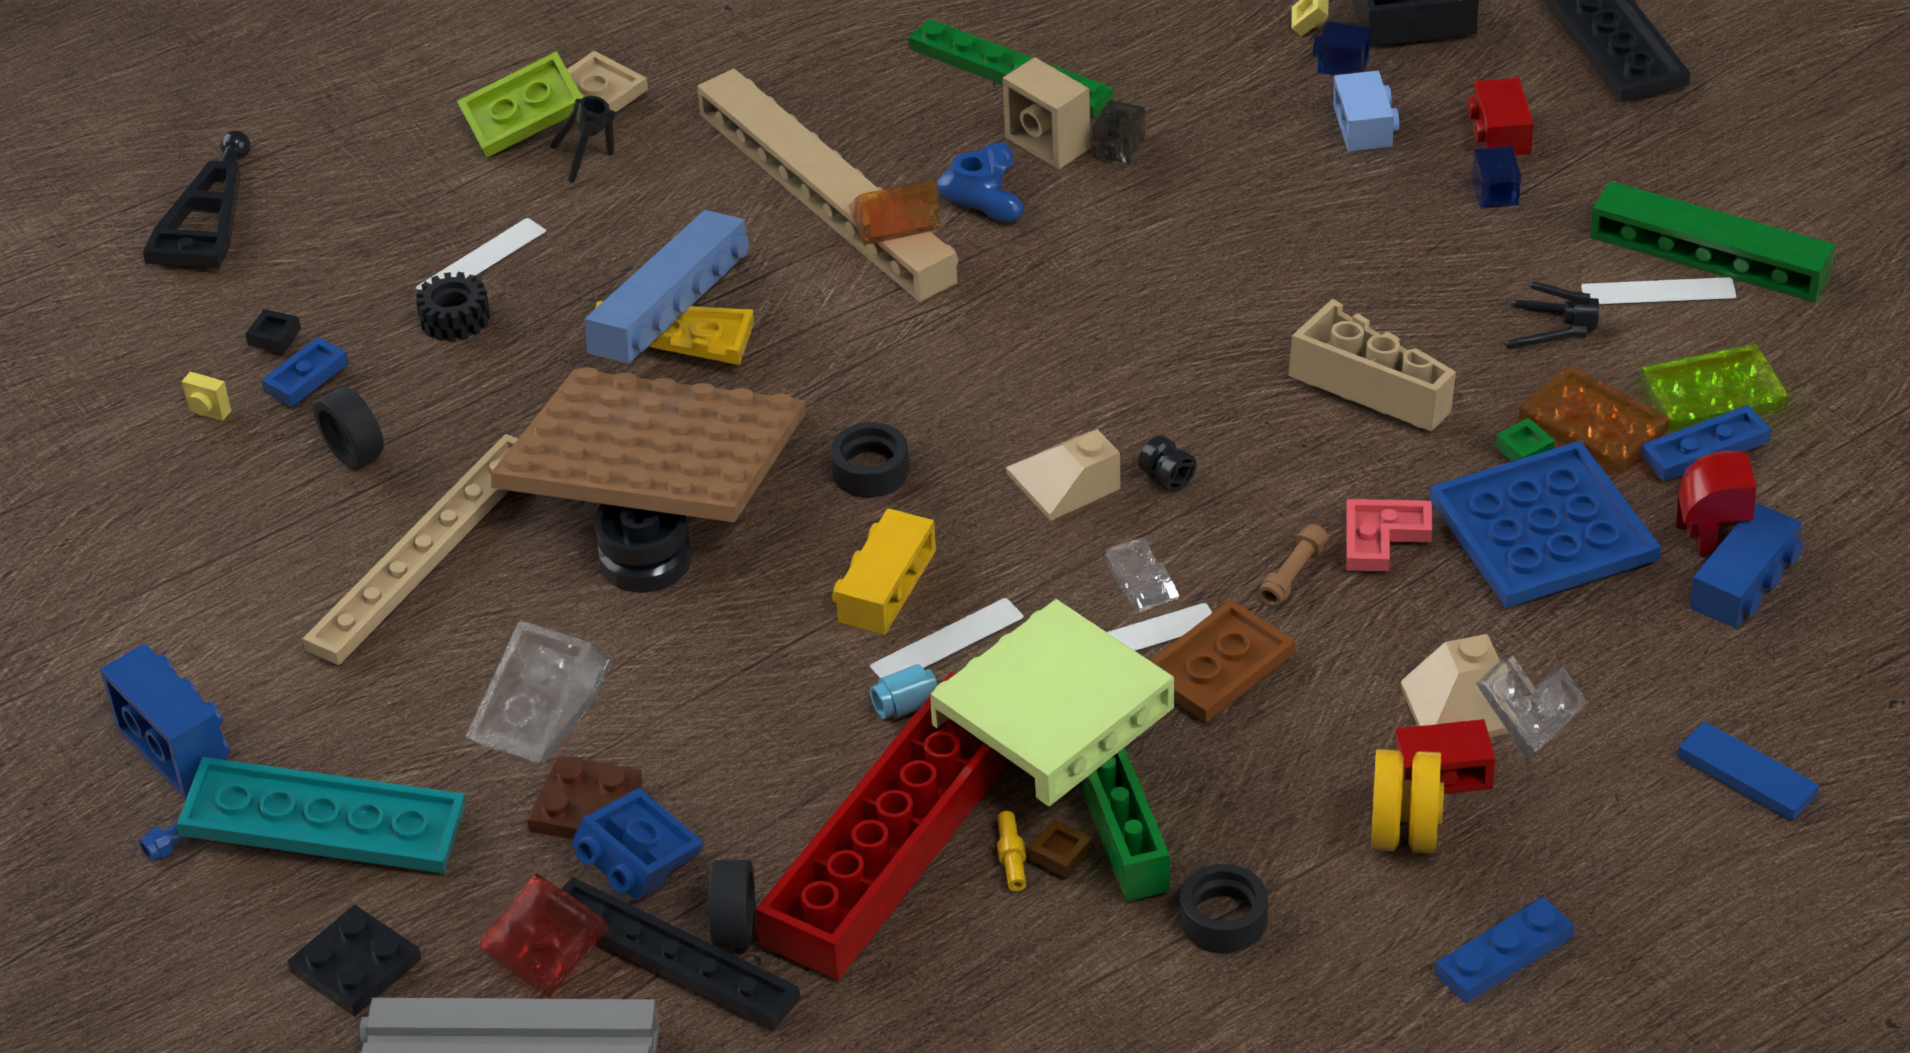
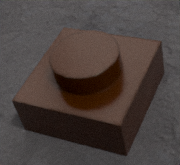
M1054 819L1030 845L1029 860L1067 879L1093 850L1092 837Z

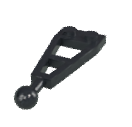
M234 130L223 136L220 144L223 155L220 161H209L153 229L143 250L145 264L190 266L204 269L221 267L231 245L241 176L239 164L236 161L246 157L251 148L250 140L246 134ZM216 180L225 181L223 192L208 190ZM193 209L220 211L217 232L178 230V228Z

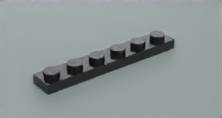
M572 877L545 906L547 919L773 1031L801 999L798 986L575 877Z

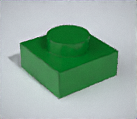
M1526 418L1496 434L1495 447L1511 461H1515L1554 449L1555 440L1533 421Z

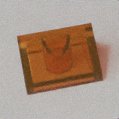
M936 178L860 194L848 204L864 246L940 229Z

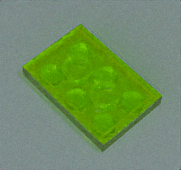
M1757 343L1641 367L1640 380L1670 432L1682 430L1749 405L1757 414L1785 409L1788 405L1789 395Z

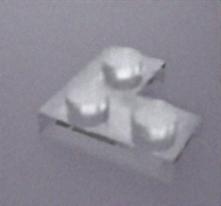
M1514 656L1501 659L1476 683L1525 756L1537 753L1588 703L1564 667L1552 670L1534 687Z

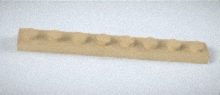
M505 434L302 638L305 651L340 665L509 492V490L491 488V472L518 439Z

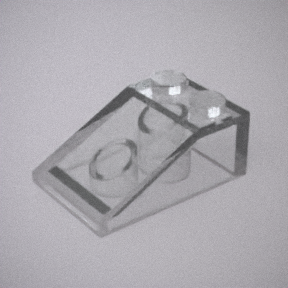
M519 620L465 738L479 745L543 766L595 701L612 661L593 643Z

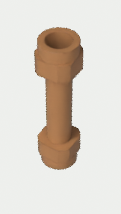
M1309 524L1306 528H1303L1296 537V548L1277 573L1271 572L1262 581V586L1258 590V597L1264 604L1270 607H1277L1287 599L1291 593L1292 580L1310 557L1317 558L1328 541V535L1322 527L1316 524Z

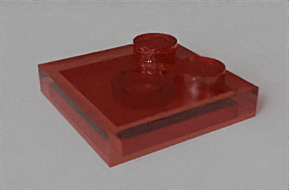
M536 873L477 942V945L482 952L550 998L609 926L604 918Z

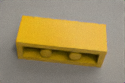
M887 508L880 521L871 526L867 542L862 550H857L854 553L850 569L844 579H838L834 586L832 600L837 606L839 623L883 635L887 633L936 552L934 520Z

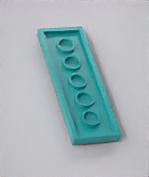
M202 757L178 819L177 829L179 836L445 874L466 807L464 793Z

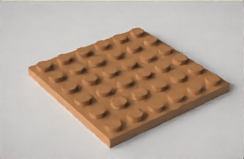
M588 367L574 369L491 472V488L735 523L804 418L806 400L793 399L787 394H773L771 396L755 394L745 388L733 390L718 389L707 383L681 384L676 383L670 378H658L655 380L637 378L632 373H618L616 375L599 373L598 370Z

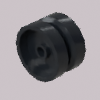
M608 504L598 506L594 516V526L602 575L611 585L624 591L647 593L669 587L677 583L687 573L692 557L687 517L685 515Z

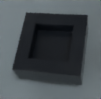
M263 309L245 333L248 346L284 353L301 330L299 317Z

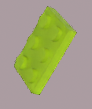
M556 51L458 100L457 103L484 154L488 158L566 119L573 110L575 100L582 99L583 97Z

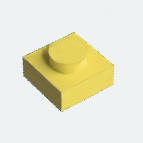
M1299 0L1292 6V29L1302 37L1312 28L1320 27L1328 17L1329 0Z
M191 371L182 380L190 412L221 421L231 412L225 381Z

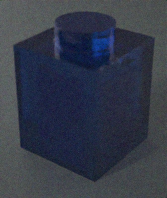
M1327 21L1322 36L1316 35L1313 45V57L1318 58V73L1343 75L1364 72L1370 58L1371 28Z
M1512 146L1474 150L1472 182L1481 209L1519 205L1521 173Z

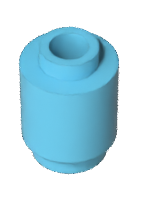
M916 664L880 678L877 685L870 687V696L874 708L881 719L884 720L891 717L896 720L918 711L938 684L930 669L924 670L921 665Z

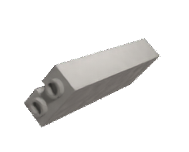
M372 998L369 1016L361 1018L360 1043L363 1046L361 1053H657L660 1029L655 999Z

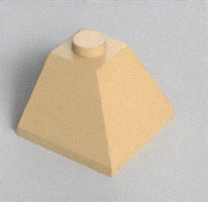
M1098 429L1077 435L1006 467V474L1051 521L1121 489L1120 452Z
M1488 634L1443 643L1401 681L1402 692L1417 726L1485 719L1489 737L1513 733V722L1502 665Z

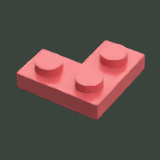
M1347 499L1346 570L1389 571L1390 541L1432 542V501Z

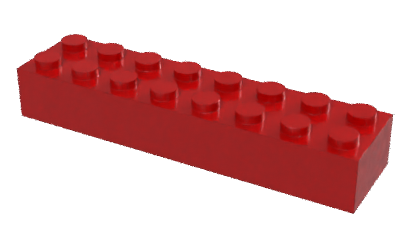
M950 671L943 681L949 680L956 673ZM929 696L757 906L755 911L760 946L839 980L1011 761L951 719H948L938 728L933 726L931 698Z

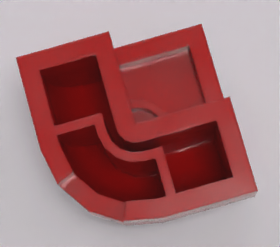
M1736 450L1717 451L1700 457L1685 469L1679 484L1676 528H1687L1688 537L1696 539L1699 555H1712L1717 549L1719 526L1737 525L1739 521L1754 520L1757 487L1747 452H1737Z

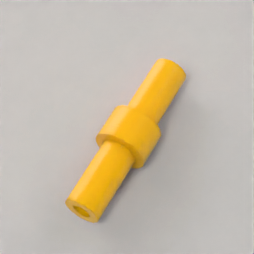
M1003 811L997 816L1000 840L997 842L999 861L1005 866L1008 888L1011 891H1021L1026 887L1023 862L1026 860L1024 841L1018 836L1014 813Z

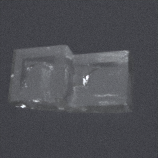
M1145 537L1105 549L1104 559L1126 598L1138 612L1179 600V594L1163 562L1157 563Z

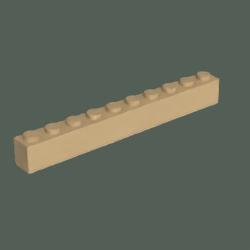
M733 68L697 85L700 115L917 301L921 302L957 283L958 257L955 250L949 244L943 243L932 233L929 227L922 225L913 218L905 207L895 203L886 195L882 188L876 187L864 177L859 169L853 168L836 150H832L823 143L816 133L810 132L798 122L793 114L787 113L771 96L764 94L751 79H746Z

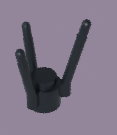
M586 96L582 99H576L573 110L551 142V148L556 149L576 121L581 135L568 177V181L571 183L576 180L589 136L597 135L605 127L607 154H614L613 120L615 111L609 110V104L600 97Z
M1533 281L1530 283L1531 289L1568 300H1565L1564 304L1514 300L1512 305L1517 308L1563 313V324L1571 325V328L1508 340L1505 342V346L1513 348L1568 337L1586 338L1587 330L1597 329L1599 299L1590 298V293H1577Z

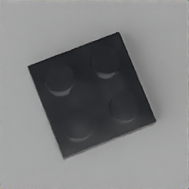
M354 904L287 961L290 972L355 1017L371 1003L372 998L379 997L422 959L419 947Z

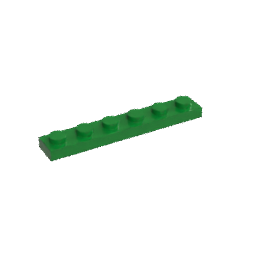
M928 19L908 37L910 50L1002 85L1004 76L1033 59L1031 56L932 19ZM1046 63L1089 88L1091 119H1094L1113 100V87Z

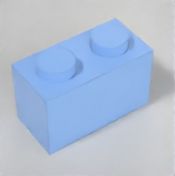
M1379 71L1334 75L1333 106L1347 151L1393 147V131L1399 130V115L1397 108H1391L1390 86L1383 85Z

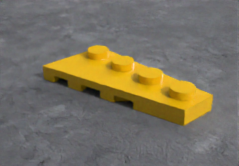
M598 301V302H597V305H596V307H595V309H596L603 301ZM690 306L648 347L740 365L754 325L753 310Z

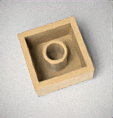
M1036 57L1003 77L1005 138L1057 169H1061L1091 149L1088 87Z

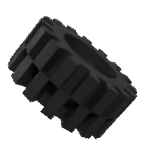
M451 272L444 273L445 278L440 279L437 275L432 277V284L425 281L421 285L422 290L418 289L416 293V304L422 330H425L426 335L432 337L435 334L436 340L439 341L448 336L449 342H456V336H461L462 340L469 339V332L476 336L480 333V327L486 328L488 325L487 319L490 320V309L486 287H484L481 279L476 281V276L472 274L465 278L464 272H457L456 277H451Z

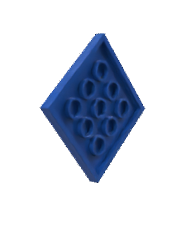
M1581 441L1433 485L1429 489V500L1432 501L1436 510L1505 608L1660 560L1661 546Z

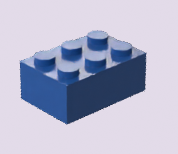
M144 643L100 668L116 729L185 800L202 757L228 760L227 756L231 754V750L226 739L221 734L220 725L223 724V718L218 708L211 701L205 703L199 697L193 683L187 677L181 679L175 673L171 662L164 654L158 656Z

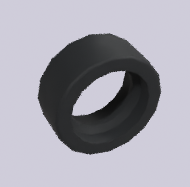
M347 386L340 387L315 402L313 409L318 429L332 453L349 468H357L382 453L384 440L380 426L366 402L354 390Z
M878 422L857 423L845 428L836 435L830 446L833 480L840 489L851 495L867 498L891 493L906 481L910 472L907 439L898 429L888 424ZM868 452L883 453L892 457L888 462L872 467L856 466L848 462L852 457Z
M714 860L709 879V929L712 945L718 948H748L752 945L755 927V881L751 860Z
M1213 864L1194 872L1186 879L1181 888L1180 925L1186 937L1200 948L1216 953H1233L1247 949L1262 937L1267 928L1268 891L1261 878L1249 869L1235 864ZM1232 896L1246 902L1251 906V911L1241 918L1224 921L1206 917L1196 907L1208 898Z

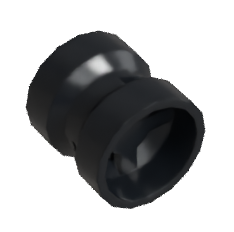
M1159 435L1152 438L1144 446L1138 459V466L1149 476H1157L1161 485L1174 492L1182 489L1190 482L1195 474L1197 461L1187 451L1177 450V446L1172 440L1166 436Z

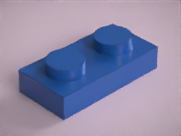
M317 337L261 379L263 391L293 407L349 364L347 353Z

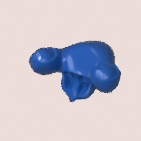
M1002 142L992 143L977 152H968L955 157L951 166L939 177L935 184L937 192L945 199L963 207L981 210L991 219L998 222L1015 221L1024 213L1025 208L1019 197L999 190L1002 188L1004 172L1014 164L1012 150Z

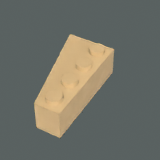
M1333 298L1292 335L1288 374L1290 377L1301 380L1307 385L1339 395L1343 399L1375 409L1381 414H1388L1411 423L1417 428L1429 431L1437 427L1451 413L1456 371L1417 348L1410 350L1403 348L1399 343L1400 338L1390 332L1381 335L1369 327L1370 320L1358 313L1353 317L1342 311L1343 304Z

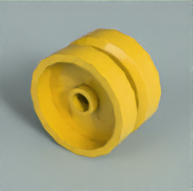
M1376 749L1371 850L1395 851L1399 845L1400 823H1409L1408 846L1413 853L1436 854L1438 825H1442L1444 782H1440L1441 753L1418 751L1413 757L1412 780L1403 779L1404 757L1399 750Z

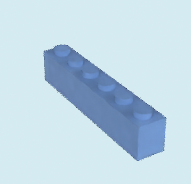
M708 210L701 212L584 319L587 353L630 364L747 254L749 238L746 235L745 219Z

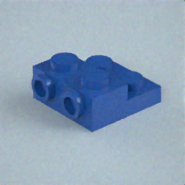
M638 788L582 818L571 846L575 848L576 856L583 864H593L608 876V882L616 892H626L637 901L665 885L672 870L699 856L705 842L643 790Z

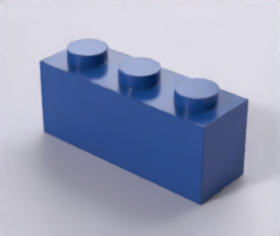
M1755 502L1754 520L1739 521L1693 577L1690 609L1733 628H1737L1747 614L1750 616L1754 615L1760 606L1763 594L1767 589L1774 590L1781 579L1783 569L1788 563L1793 565L1798 560L1803 548V541L1799 540L1802 522Z

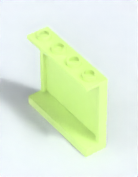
M1055 599L1042 610L1034 612L1026 622L1013 632L1002 636L997 644L981 656L973 658L965 668L949 680L941 682L930 693L932 725L938 728L948 719L956 722L1035 778L1036 798L1047 806H1051L1174 708V677Z

